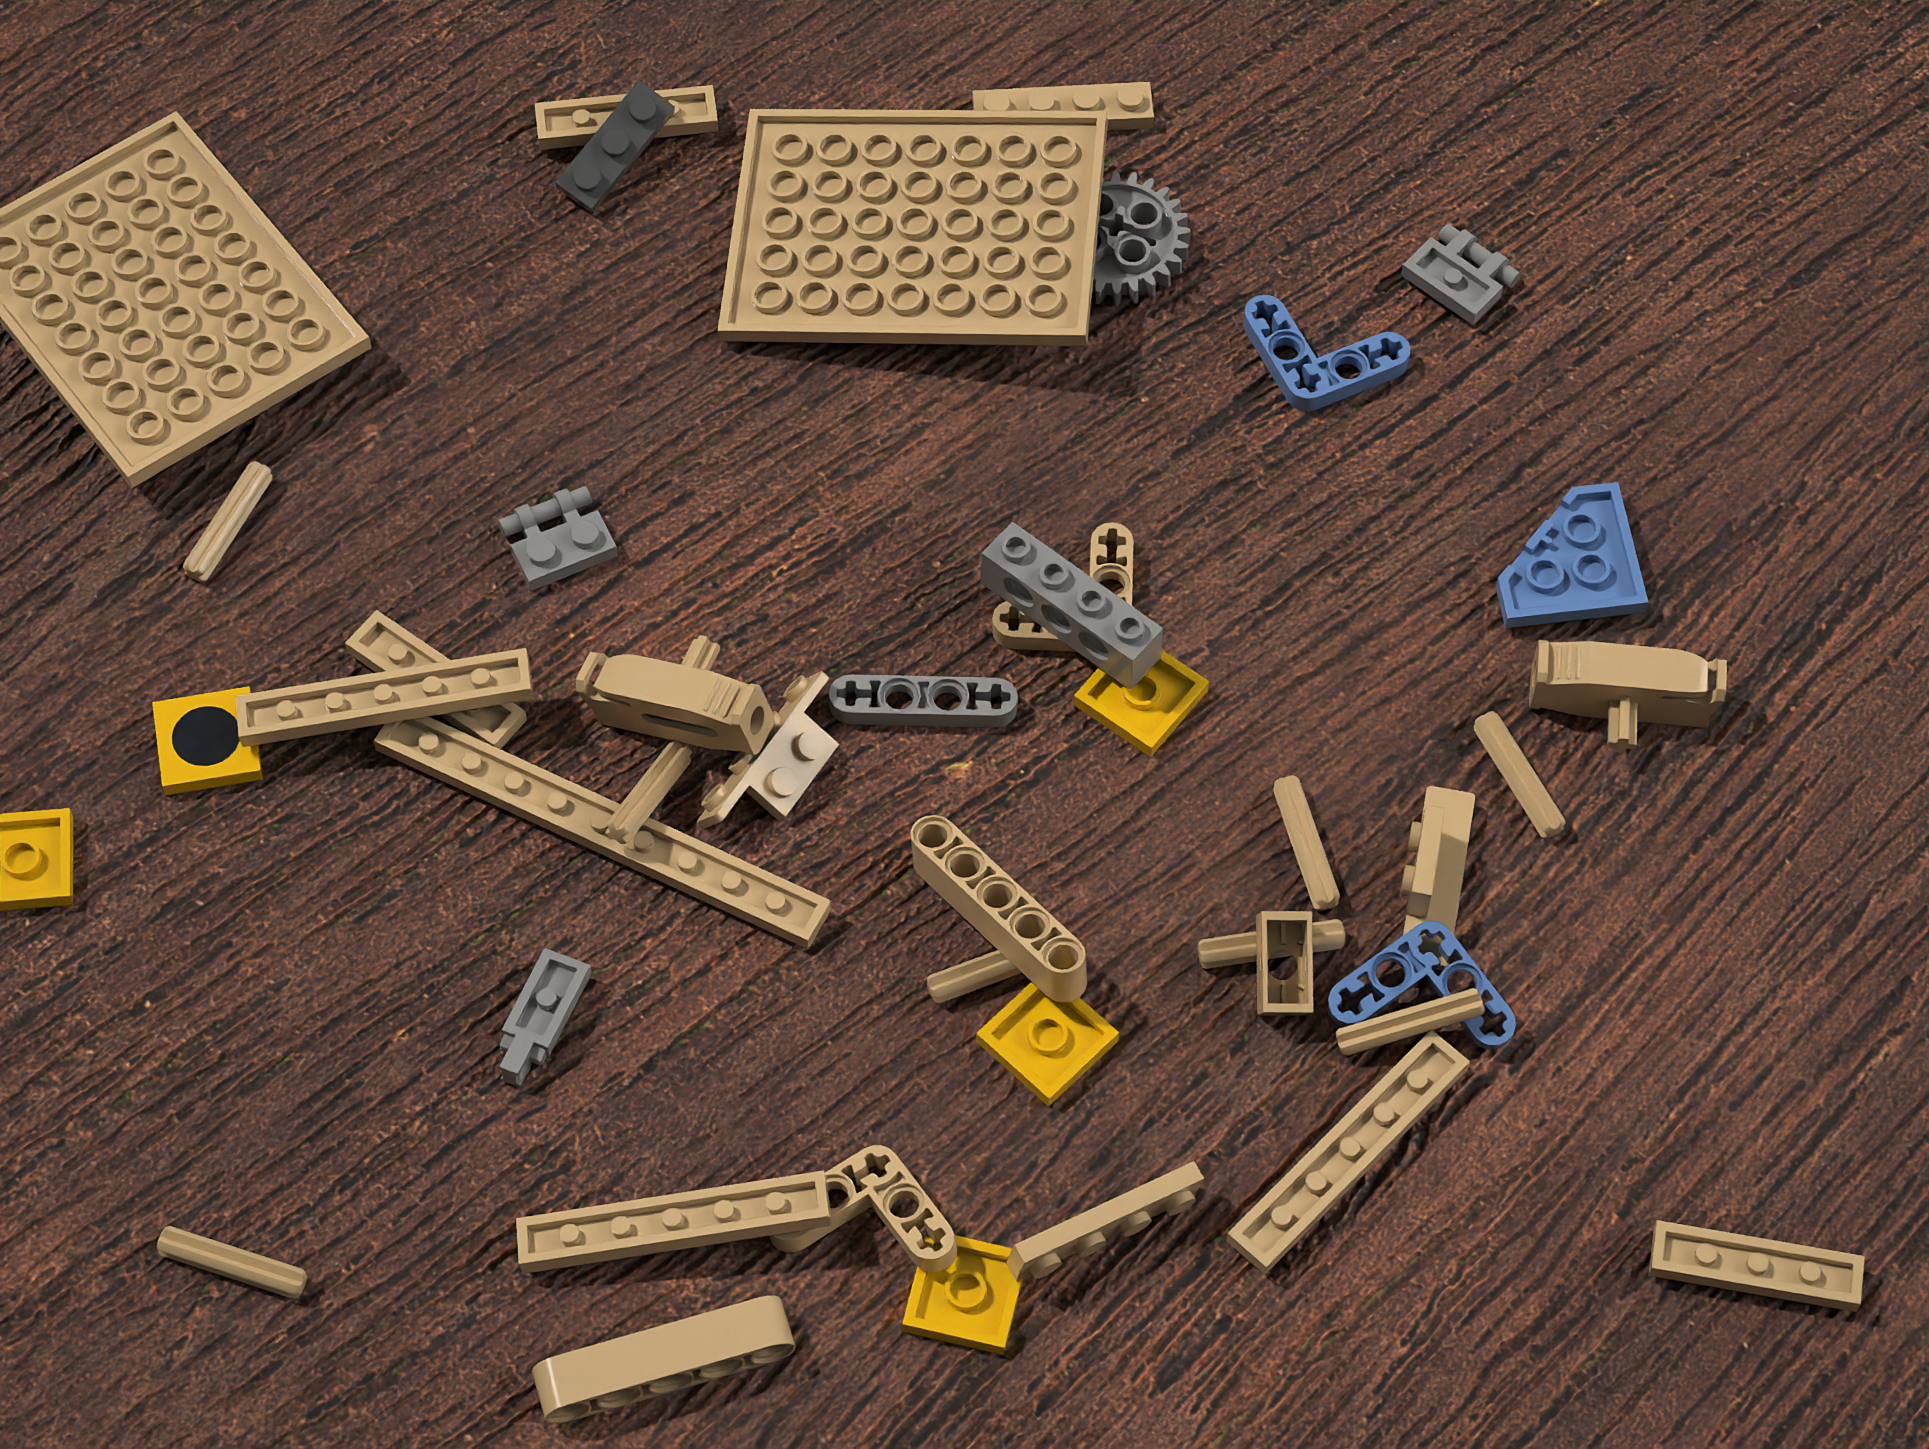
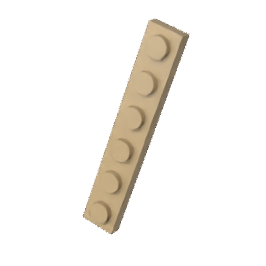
M526 648L235 696L238 737L242 747L534 699L530 662Z
M1431 1029L1227 1233L1226 1241L1265 1275L1468 1070L1470 1061Z
M823 1170L516 1218L518 1263L522 1273L525 1274L832 1226L826 1175Z

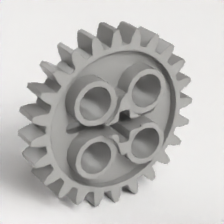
M1114 171L1111 181L1105 182L1103 179L1099 214L1105 215L1099 216L1092 292H1095L1096 304H1100L1106 295H1112L1115 306H1119L1122 295L1127 294L1135 304L1138 303L1139 291L1144 290L1148 295L1154 297L1156 296V283L1169 287L1171 286V273L1177 275L1182 273V261L1188 260L1190 244L1187 213H1181L1180 199L1169 201L1168 187L1161 188L1156 192L1154 191L1153 178H1149L1143 185L1137 184V173L1133 172L1127 181H1121L1118 171ZM1140 223H1149L1148 225H1140ZM1128 260H1138L1136 262H1128Z

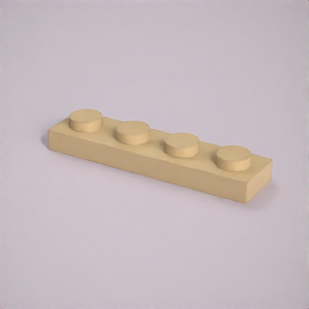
M1150 82L972 91L973 110L1107 111V131L1153 128L1154 125Z
M713 85L655 91L675 106V112L654 138L718 132ZM627 94L534 103L540 150L586 145Z
M378 610L345 642L347 653L376 673L450 661V659ZM513 702L439 715L462 732L498 749H501L527 721L525 710Z
M1194 1161L1015 1244L1006 1264L1016 1281L1030 1274L1035 1279L1044 1277L1060 1267L1062 1264L1060 1260L1078 1253L1079 1257H1086L1101 1249L1107 1243L1106 1239L1117 1233L1122 1232L1124 1236H1130L1141 1231L1151 1223V1217L1167 1211L1170 1216L1184 1211L1196 1201L1195 1195L1204 1177Z
M1657 1220L1653 1230L1648 1276L1857 1312L1861 1305L1865 1256Z

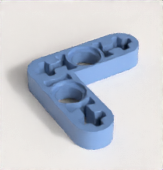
M1259 295L1250 299L1245 306L1243 327L1247 336L1288 403L1300 411L1317 410L1395 379L1404 374L1408 367L1411 348L1409 342L1398 333H1379L1316 358L1286 307L1279 299L1270 295ZM1257 314H1262L1265 318L1273 317L1271 325L1273 333L1270 336L1269 325L1263 318L1256 319ZM1286 345L1294 348L1298 352V356L1292 360H1282L1275 356L1273 350L1278 346ZM1381 351H1386L1389 355L1397 354L1396 360H1391L1388 355L1380 357ZM1374 363L1373 369H1370V364ZM1343 364H1351L1357 367L1361 374L1353 379H1345L1340 377L1335 369ZM1302 370L1301 379L1308 388L1315 386V392L1310 393L1306 388L1299 389L1300 376L1298 372Z
M1425 921L1418 924L1346 976L1331 989L1327 1001V1011L1331 1019L1337 1025L1346 1027L1369 1020L1424 979L1427 980L1440 998L1452 995L1447 988V979L1456 972H1464L1473 978L1475 989L1480 992V995L1485 994L1490 1000L1484 1003L1485 1013L1491 1019L1500 1016L1504 1020L1500 1027L1502 1033L1500 1037H1497L1493 1032L1484 1035L1480 1031L1484 1023L1482 1016L1459 1022L1469 1037L1479 1047L1494 1050L1505 1046L1512 1038L1516 1028L1515 1016L1512 1010L1453 933L1444 924L1436 921ZM1423 934H1426L1430 939L1436 936L1442 939L1438 950L1446 962L1452 954L1459 960L1449 964L1440 976H1437L1433 971L1440 966V961L1432 952H1427L1423 955L1418 950L1423 942L1420 937ZM1386 961L1396 962L1403 968L1405 979L1397 987L1388 988L1383 986L1376 977L1377 967ZM1366 976L1371 990L1382 999L1375 1002L1372 993H1370L1359 1003L1360 1014L1355 1016L1350 1010L1341 1013L1338 1010L1342 1002L1340 994L1345 992L1348 996L1353 997L1361 992L1365 984L1358 979Z

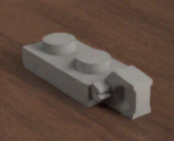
M547 948L543 949L502 1028L503 1038L499 1047L500 1050L506 1052L499 1066V1070L502 1072V1081L520 1087L531 1068L532 1062L542 1066L546 1057L550 1056L592 974L591 965Z

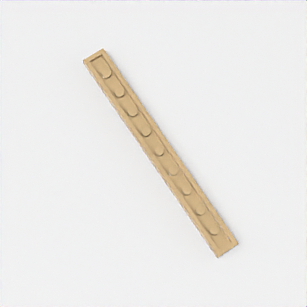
M431 717L385 723L374 739L375 749L378 752L806 949H809L831 911V900L649 817L628 843L620 844L615 839L610 840L606 835V830L608 829L607 821L621 804Z

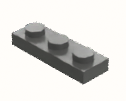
M638 80L556 181V188L593 214L674 114L675 106Z

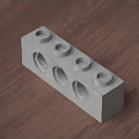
M1011 522L982 552L981 583L1128 689L1131 690L1161 658L1163 628L1014 522Z

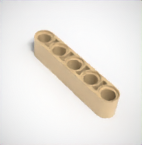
M931 815L917 820L910 832L913 865L917 874L1045 995L1059 1002H1069L1079 998L1085 992L1087 986L1086 953L1082 943L948 819L942 816Z
M763 1296L547 1358L533 1367L532 1374L544 1418L548 1423L556 1424L573 1421L773 1363L792 1354L796 1346L782 1300L778 1296Z

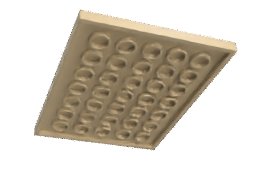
M750 109L718 324L720 341L1087 346L1108 128L1107 111Z
M177 111L0 208V323L131 488L372 348L369 336Z

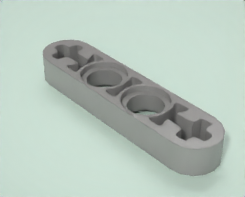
M851 674L841 676L833 682L829 690V707L834 718L846 724L996 728L1011 723L1016 717L1018 694L1012 683L1001 678ZM900 691L910 695L913 702L905 709H894L886 703V698L890 694ZM872 692H877L878 707L871 706ZM847 693L856 694L857 699L854 706L846 705ZM942 693H953L960 698L961 704L957 708L947 711L937 707L934 700ZM969 695H975V710L969 709ZM992 696L1001 697V709L991 708Z

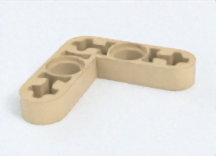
M1114 522L1104 523L1098 526L1092 533L1089 576L1099 583L1105 579L1119 581L1124 589L1117 596L1132 606L1134 545L1132 533L1122 524ZM1107 541L1116 542V564L1107 563ZM1007 601L999 604L994 610L992 633L997 643L1003 647L1022 650L1077 652L1042 626H1040V633L1034 632V621ZM1009 619H1019L1018 630H1009Z
M882 1145L864 1148L825 1172L828 1191L840 1189L848 1194L845 1203L837 1208H830L832 1226L769 1236L772 1244L778 1250L797 1252L872 1207L914 1264L920 1269L928 1272L941 1271L948 1268L957 1256V1243L950 1224L898 1156L890 1148ZM876 1165L880 1170L885 1169L886 1175L878 1178L874 1173L869 1174L868 1169ZM853 1177L857 1186L861 1184L862 1191L856 1193L855 1186L851 1180ZM909 1198L919 1204L917 1211L907 1218H899L891 1213L893 1204L901 1199ZM925 1226L926 1233L935 1243L941 1242L942 1248L936 1252L930 1247L925 1248L919 1230Z

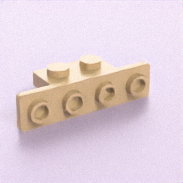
M823 671L807 678L801 675L786 689L783 697L787 702L779 712L773 711V727L760 753L750 755L741 751L734 758L729 766V769L733 772L724 785L722 783L716 785L702 801L701 805L705 808V811L697 820L700 826L705 829L720 823L744 791L777 820L787 816L839 745L804 713L829 679Z
M1435 786L1427 787L1421 823L1412 821L1407 851L1416 852L1414 866L1405 865L1400 894L1409 896L1403 935L1425 921L1442 923L1453 935L1455 933L1475 803V795L1473 793ZM1426 934L1421 935L1420 937L1423 942L1418 949L1419 952L1423 955L1427 952H1432L1440 961V966L1437 970H1444L1450 964L1451 957L1446 962L1439 953L1438 948L1442 939L1439 936L1430 939Z

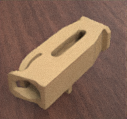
M699 635L698 639L693 640L681 665L638 655L622 654L609 658L604 653L590 652L576 678V692L595 712L599 724L709 749L744 751L746 754L757 755L760 753L774 722V714L760 685L746 684L710 671L720 651V646L710 642L708 637ZM595 667L602 668L593 685L589 682L590 676Z
M1538 640L1531 666L1529 707L1534 709H1540L1541 707L1577 716L1608 719V747H1615V752L1625 753L1626 749H1636L1637 721L1707 728L1709 717L1725 701L1727 660L1714 659L1707 662L1702 657L1691 652L1669 648L1593 641L1549 643L1546 640ZM1716 674V689L1710 692V682Z

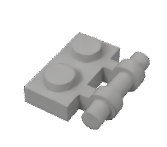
M1447 223L1438 235V238L1446 243L1447 246L1445 247L1430 237L1403 264L1401 276L1474 325L1501 298L1503 286L1496 281L1500 280L1512 288L1520 279L1521 273L1510 266L1509 259L1497 251L1493 254L1476 243V236L1465 229L1460 232ZM1465 257L1468 258L1469 260H1471L1472 262H1474L1476 265H1478L1479 268L1477 269L1476 267H1474L1473 265H1471L1469 262H1467L1466 260H1464V258H1465Z
M586 486L570 492L565 488L553 493V499L532 507L525 504L514 508V514L498 520L504 537L521 531L525 538L510 544L512 556L530 591L618 556L617 546L599 511L596 510L581 517L577 511L578 508L592 503L590 492ZM561 516L564 522L561 525L543 532L537 526L540 523Z

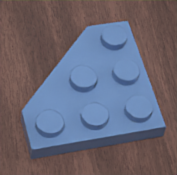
M1618 482L1572 487L1563 497L1560 506L1548 520L1545 519L1528 540L1524 550L1517 559L1501 573L1497 580L1496 591L1505 628L1646 612L1648 598Z

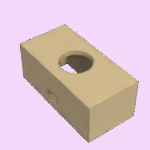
M1261 911L1256 915L1257 1016H1308L1313 1013L1312 911ZM1276 951H1287L1296 960V971L1287 980L1274 978L1268 970V959Z

